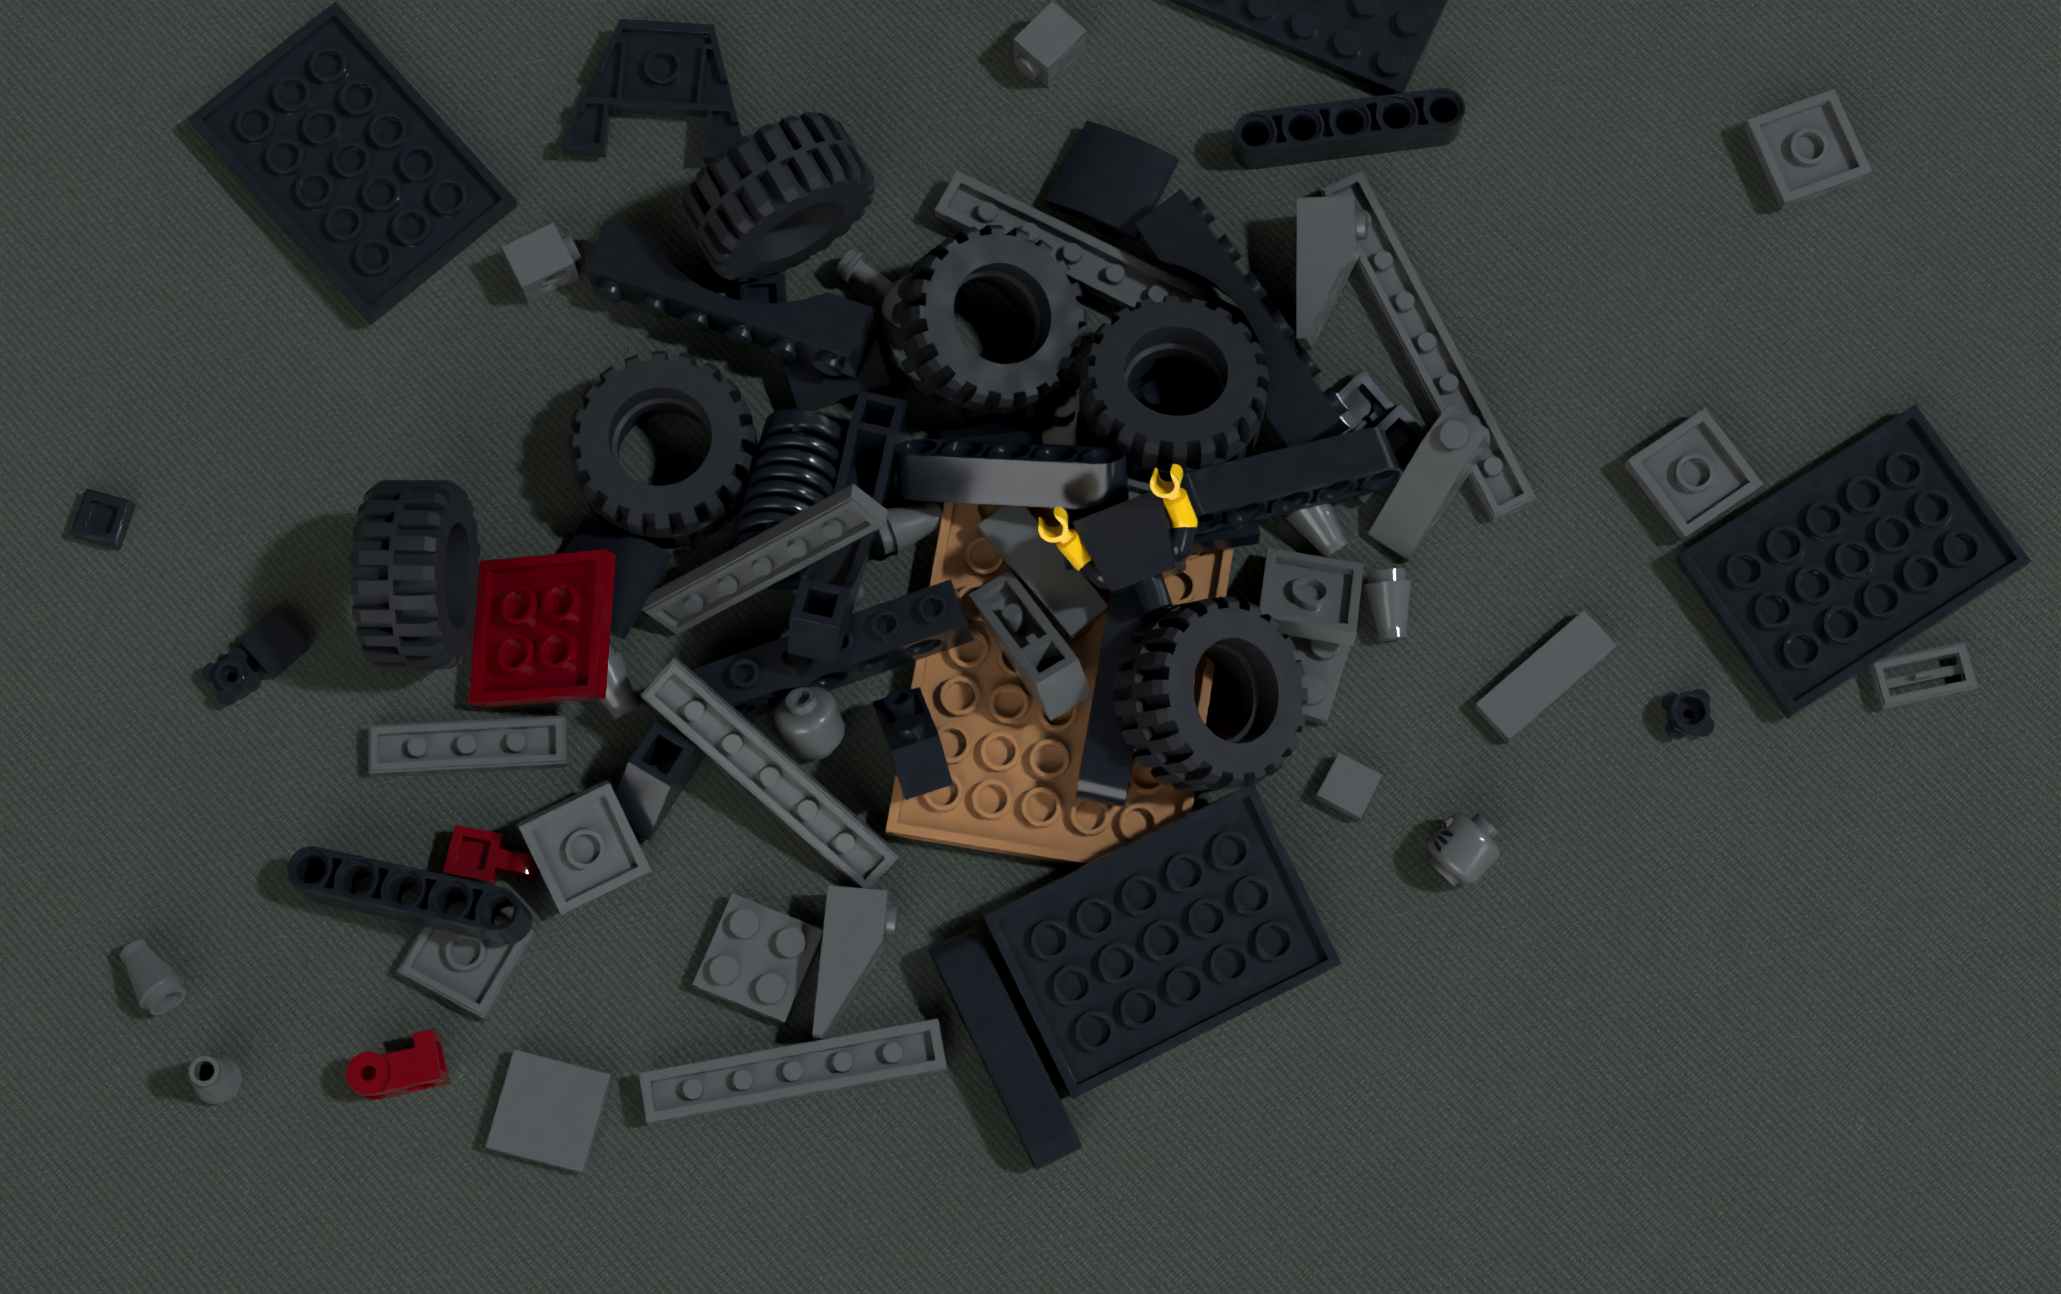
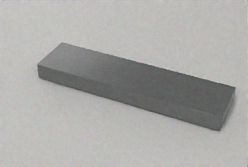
M565 715L368 725V774L371 777L568 767V723Z

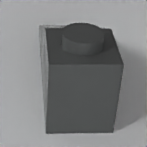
M1354 195L1297 198L1296 339L1302 349H1313L1360 255V240L1368 239L1367 211H1360Z
M1448 404L1420 443L1369 530L1368 536L1409 562L1490 446L1489 429Z
M1011 570L968 594L974 607L1023 684L1050 721L1093 696L1079 659Z
M828 885L812 1031L815 1041L829 1038L884 951L886 935L896 934L898 905H889L888 890Z

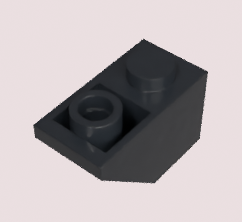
M920 687L911 690H897L891 692L883 699L873 701L874 709L905 800L953 785L938 731Z
M656 720L629 760L615 794L632 831L648 841H651L703 759L695 743Z

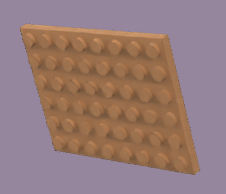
M944 502L930 586L952 580L960 595L974 641L916 660L911 689L917 687L921 689L938 731L953 785L905 800L895 775L886 835L1082 867L1191 813L1195 791L1185 792L1176 790L1172 783L1163 784L1150 773L1153 767L1143 768L1135 757L1125 807L1076 799L1093 696L1050 721L1023 684L968 595L1011 570L978 531V525L1003 505ZM1025 506L1037 521L1041 517L1046 525L1057 527L1054 508ZM1234 547L1191 553L1185 559L1186 570L1164 579L1173 603L1172 606L1207 598L1226 597ZM1015 575L1079 659L1093 694L1108 611L1070 640ZM1085 577L1109 605L1111 591L1109 589H1100ZM1203 654L1195 670L1193 691L1197 710L1206 725L1215 664Z

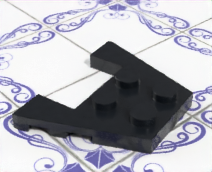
M620 19L595 70L596 77L587 96H583L577 108L578 115L570 132H566L562 140L561 148L564 155L606 157L610 115L613 111L707 117L703 155L705 164H711L714 161L713 158L721 151H727L734 146V142L742 138L714 25Z

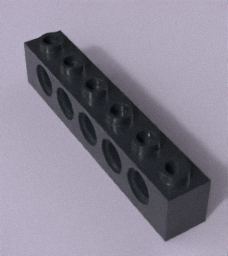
M950 579L852 613L837 664L788 654V636L691 669V671L741 715L749 719L775 710L780 700L796 688H811L814 686L830 691L974 641V637L960 595Z

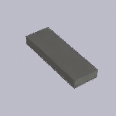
M1003 505L978 525V531L1070 640L1108 611L1109 605L1078 570L1065 569L1062 552L1057 548L1056 543L1047 542L1040 537L1038 521L1025 506Z
M1583 610L1480 699L1474 708L1506 743H1509L1610 655L1617 645Z

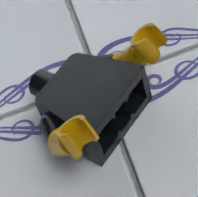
M1172 464L1170 475L1173 481L1167 482L1161 479L1158 469L1154 468L1150 480V492L1073 522L1075 529H1068V514L1066 510L1062 507H1055L1054 516L1061 524L1057 527H1050L1045 524L1043 518L1039 517L1038 532L1045 541L1056 543L1057 548L1071 565L1100 589H1109L1111 593L1125 594L1136 590L1146 615L1173 605L1164 579L1186 570L1185 559L1192 553L1198 520L1186 490L1180 488L1183 469L1178 464Z

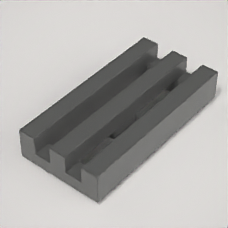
M1965 642L1880 659L1867 669L1869 675L1872 674L1874 681L1872 688L1874 693H1877L1879 699L1877 702L1879 712L1973 693L1978 689ZM1957 657L1959 662L1956 665L1886 679L1884 675L1885 671ZM1960 675L1963 676L1964 680L1890 696L1889 690Z

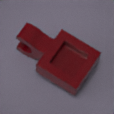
M455 824L443 873L448 876L495 886L498 872L517 878L534 880L537 865L531 854L505 850L507 838L503 834Z

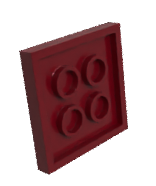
M602 549L480 561L469 704L483 708L606 699L616 554Z

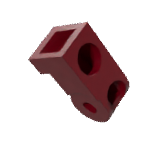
M433 1029L412 1034L414 1048L385 1055L373 1051H364L357 1054L349 1062L346 1070L349 1086L365 1098L383 1100L450 1085L441 1035Z

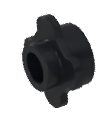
M242 649L230 650L225 659L218 663H209L203 669L204 680L212 683L217 691L216 700L223 706L235 704L236 700L247 697L251 692L258 690L261 685V676L249 667L247 663L248 655ZM235 673L236 679L228 681L229 674Z
M1695 689L1682 692L1679 695L1675 692L1665 694L1662 698L1661 706L1667 711L1668 724L1665 731L1670 738L1680 740L1684 735L1698 734L1701 737L1711 734L1715 724L1709 718L1710 696L1706 691ZM1685 710L1691 711L1692 717L1685 718L1683 712Z

